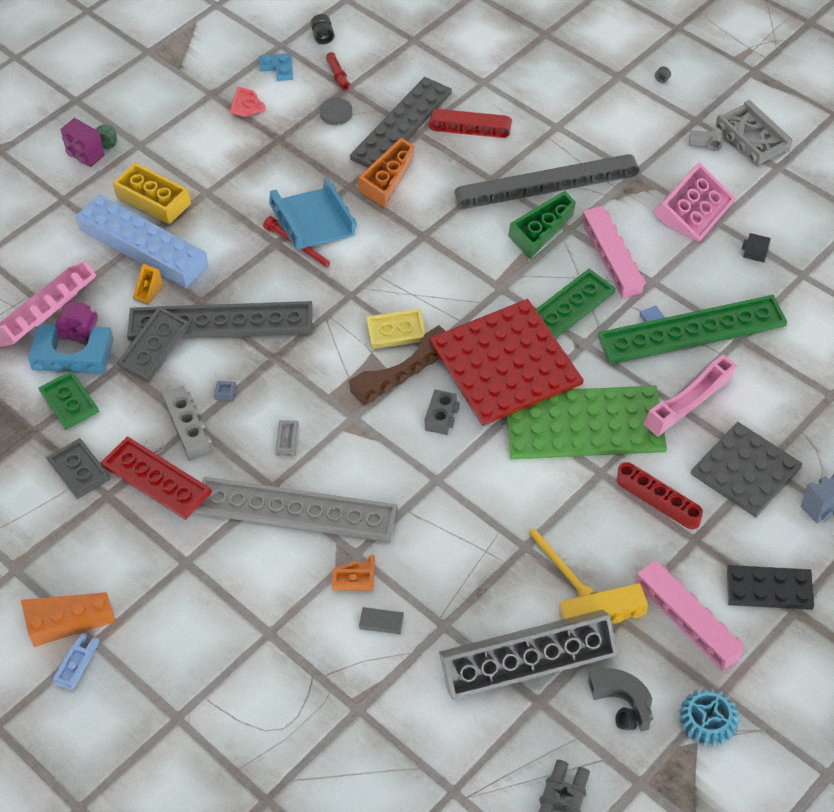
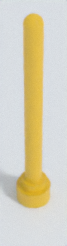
M536 529L529 531L530 536L577 589L578 597L596 593L590 586L582 584Z

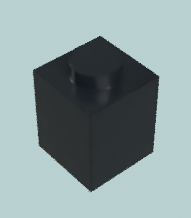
M750 233L748 240L744 239L742 250H745L743 258L764 263L771 238Z

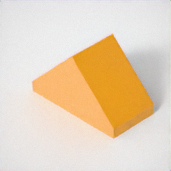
M142 264L133 298L150 304L163 288L159 269Z

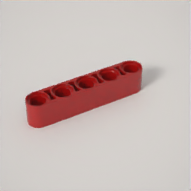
M446 109L433 110L429 122L430 129L437 132L497 138L508 137L512 125V119L506 115Z
M623 462L619 465L617 472V483L619 486L688 529L694 530L700 526L703 516L701 506L634 464Z

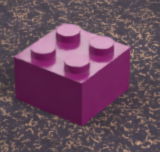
M73 118L60 129L65 152L68 156L74 157L89 167L95 165L105 156L100 134L96 129L76 118Z

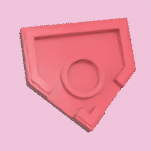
M238 86L229 113L247 117L265 111L266 106L257 98V94L253 90Z

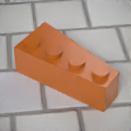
M401 137L358 177L357 191L385 208L413 160L415 146Z
M107 592L21 600L28 635L34 647L116 622Z

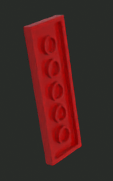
M128 436L100 462L103 468L184 520L212 493L210 487Z

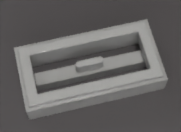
M279 420L276 456H280V454L296 456L298 421ZM283 425H287L285 446L281 448ZM291 425H294L292 448H289Z

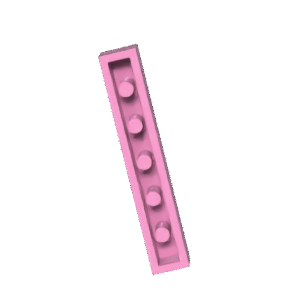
M603 206L583 211L582 224L622 299L642 294L645 278L643 275H640L637 263L633 262L629 249H626L623 238L618 235L617 227L615 224H612L609 212H606Z
M655 560L637 573L636 584H641L643 592L722 671L742 657L744 650L742 641L738 637H734L728 631L725 624L719 622L708 608H704L698 602L697 597L689 593L681 581L675 579L664 565L659 564Z

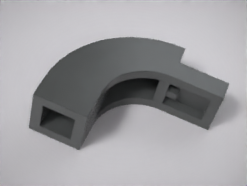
M604 668L589 671L588 683L594 700L606 697L623 699L635 711L640 731L649 730L650 723L653 720L650 709L653 698L647 687L638 678L618 669Z

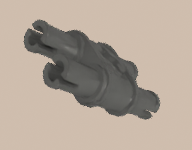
M556 760L551 776L545 781L546 786L543 795L539 798L541 804L539 812H553V810L581 812L580 808L583 799L587 795L585 787L590 771L584 767H578L573 783L569 784L564 782L569 764L564 760ZM562 794L566 795L564 799L560 798Z

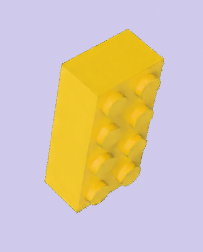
M136 162L113 182L116 198L168 225L191 204L187 188Z

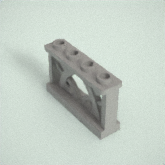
M750 100L745 101L744 105L717 116L716 128L721 129L728 141L732 142L757 167L781 153L786 154L790 152L792 138ZM744 127L758 129L761 132L760 139L744 136ZM765 147L766 151L761 152L762 148Z

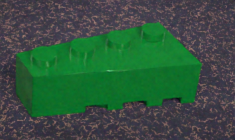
M563 191L511 222L508 236L531 259L573 216L576 202L566 191Z

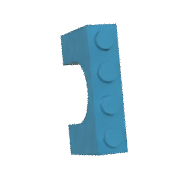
M40 324L37 327L28 356L32 370L105 374L114 340L110 327H93L85 348L74 354H61L56 351L59 332L55 324Z

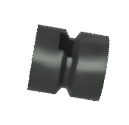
M326 14L314 16L310 24L315 41L323 45L330 43L334 39L335 34L329 16Z

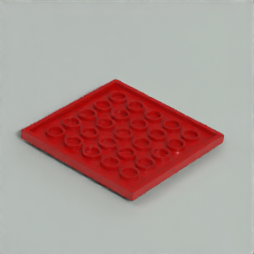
M529 299L429 338L432 348L482 426L578 387L584 382V379Z

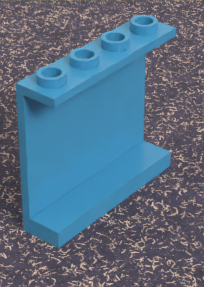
M328 177L324 178L323 189L285 198H281L277 190L270 191L269 205L296 250L354 236L355 228L357 227L354 217L352 218L349 208L344 205L341 195L337 194L334 184H331Z

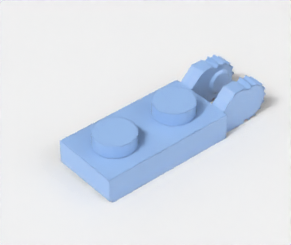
M81 633L52 680L53 683L73 691L98 647L99 638L93 637L85 649L83 647L88 636L85 633Z

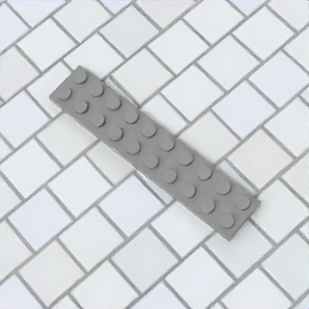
M204 476L202 483L210 487L212 493L194 513L390 542L398 505Z

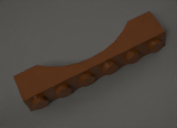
M438 325L425 333L418 349L404 362L383 370L363 371L349 380L350 392L364 406L369 402H373L383 393L389 392L399 383L405 382L412 375L418 374L423 368L434 364L439 357L429 343V338L445 332V330Z

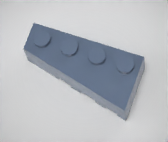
M834 474L830 479L826 476L819 479L820 483L816 485L813 482L807 484L801 507L816 523L822 520L826 521L834 514Z

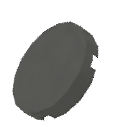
M342 98L328 99L320 106L321 119L332 125H337L340 122L341 124L346 123L352 117V105Z

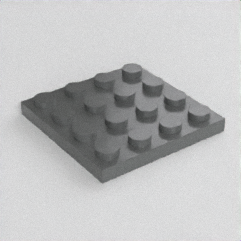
M737 421L693 467L691 475L756 518L802 468L803 463Z

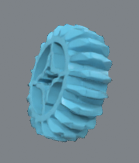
M705 687L701 693L695 690L693 695L688 694L686 700L681 704L682 708L679 710V716H681L679 722L683 724V732L689 731L687 734L688 738L694 736L695 743H698L699 740L703 741L704 747L707 746L708 742H711L714 747L717 741L723 745L725 739L730 740L732 734L736 733V726L739 724V719L737 718L739 712L735 710V703H729L730 696L724 698L722 697L723 692L721 691L716 694L714 688L707 692ZM717 708L724 714L725 718L718 712ZM711 712H713L711 718H708L707 722H705L707 716H710ZM692 715L695 716V719L700 722L701 726H699V725L695 722V720L693 719Z

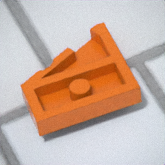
M375 555L368 556L369 560L360 563L356 560L346 566L334 568L332 590L373 591Z

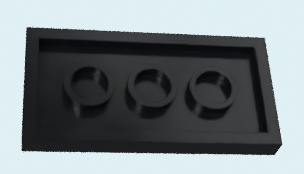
M727 566L728 605L813 610L814 608L811 569Z

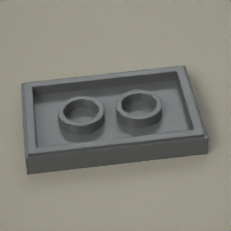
M81 438L46 457L49 464L76 499L111 480L110 475Z

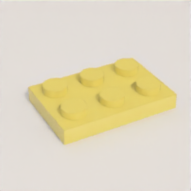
M421 309L366 317L372 349L422 342L426 333Z

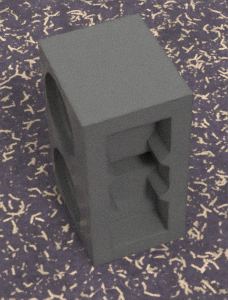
M434 389L424 419L425 431L447 435L449 428H453L455 421L453 416L454 413H458L460 402H457L456 393Z

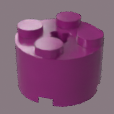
M71 301L67 305L65 303L55 324L59 332L58 336L62 339L86 344L93 327L96 326L98 321L97 313L95 311L93 313L90 310L91 307L82 302Z

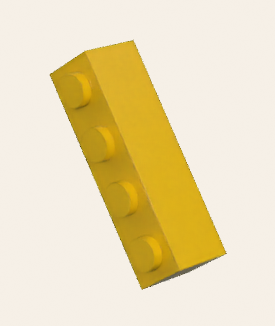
M638 583L561 601L559 603V615L561 620L603 609L610 615L611 623L617 624L626 619H638L646 615L648 603L641 584Z

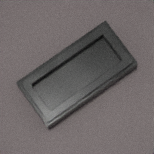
M362 607L359 629L401 634L404 612Z

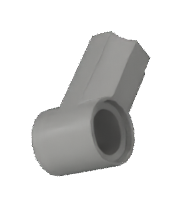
M712 128L708 132L690 130L689 145L707 146L712 151H718L723 146V131L719 128Z

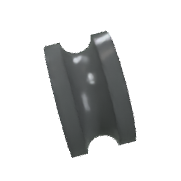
M665 66L659 67L655 72V78L660 83H666L671 77V71Z

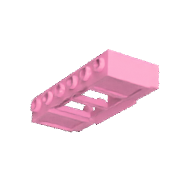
M84 261L70 266L0 322V346L5 347L17 342L34 326L38 327L65 303L76 296L78 291L91 282L97 275L88 263Z

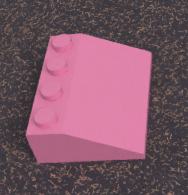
M699 162L681 179L653 213L666 226L700 242L736 198Z

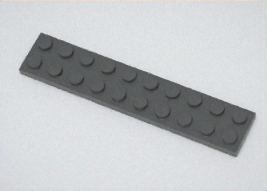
M312 301L160 306L190 322V327L181 339L312 334ZM158 307L130 308L127 331L128 341L136 338Z

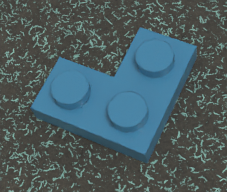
M291 53L259 56L260 72L276 70L277 81L293 80Z

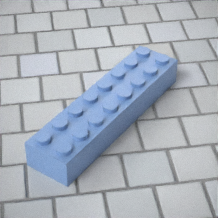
M100 194L76 215L81 231L140 264H146L159 269L162 276L185 289L209 267L205 251Z

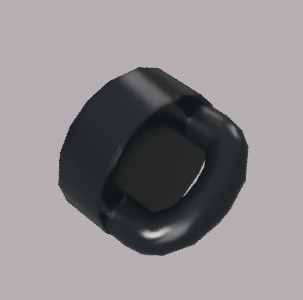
M625 707L619 709L615 717L617 727L622 730H635L637 727L635 711Z

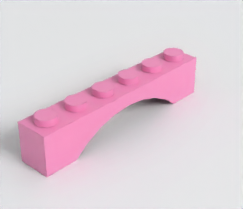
M724 354L721 355L684 391L669 400L661 401L649 410L644 425L659 437L732 379L737 365Z

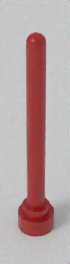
M269 216L265 219L263 228L269 232L275 231L291 242L285 230L279 226L278 221L274 217ZM306 247L301 249L323 266L328 267L330 265L329 260L312 248Z

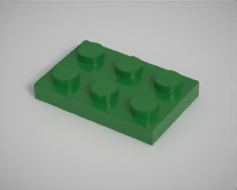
M73 371L38 387L40 394L65 430L99 412L98 407Z

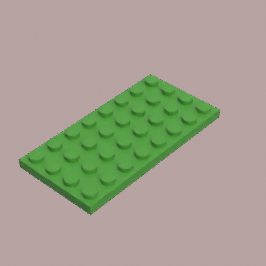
M657 385L571 389L506 416L510 460L666 452L665 433L657 437L644 425L649 410L660 403Z

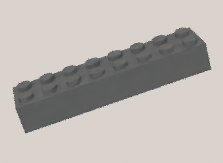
M603 609L439 651L447 691L452 699L618 656L611 618Z

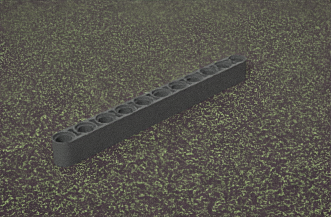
M627 154L463 185L456 188L454 194L459 208L468 209L636 176L640 169L635 157Z

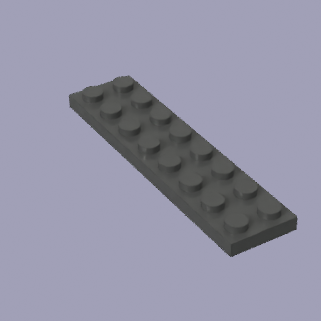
M423 77L350 154V160L369 168L401 137L408 141L431 116L432 111L438 109L452 94V88Z

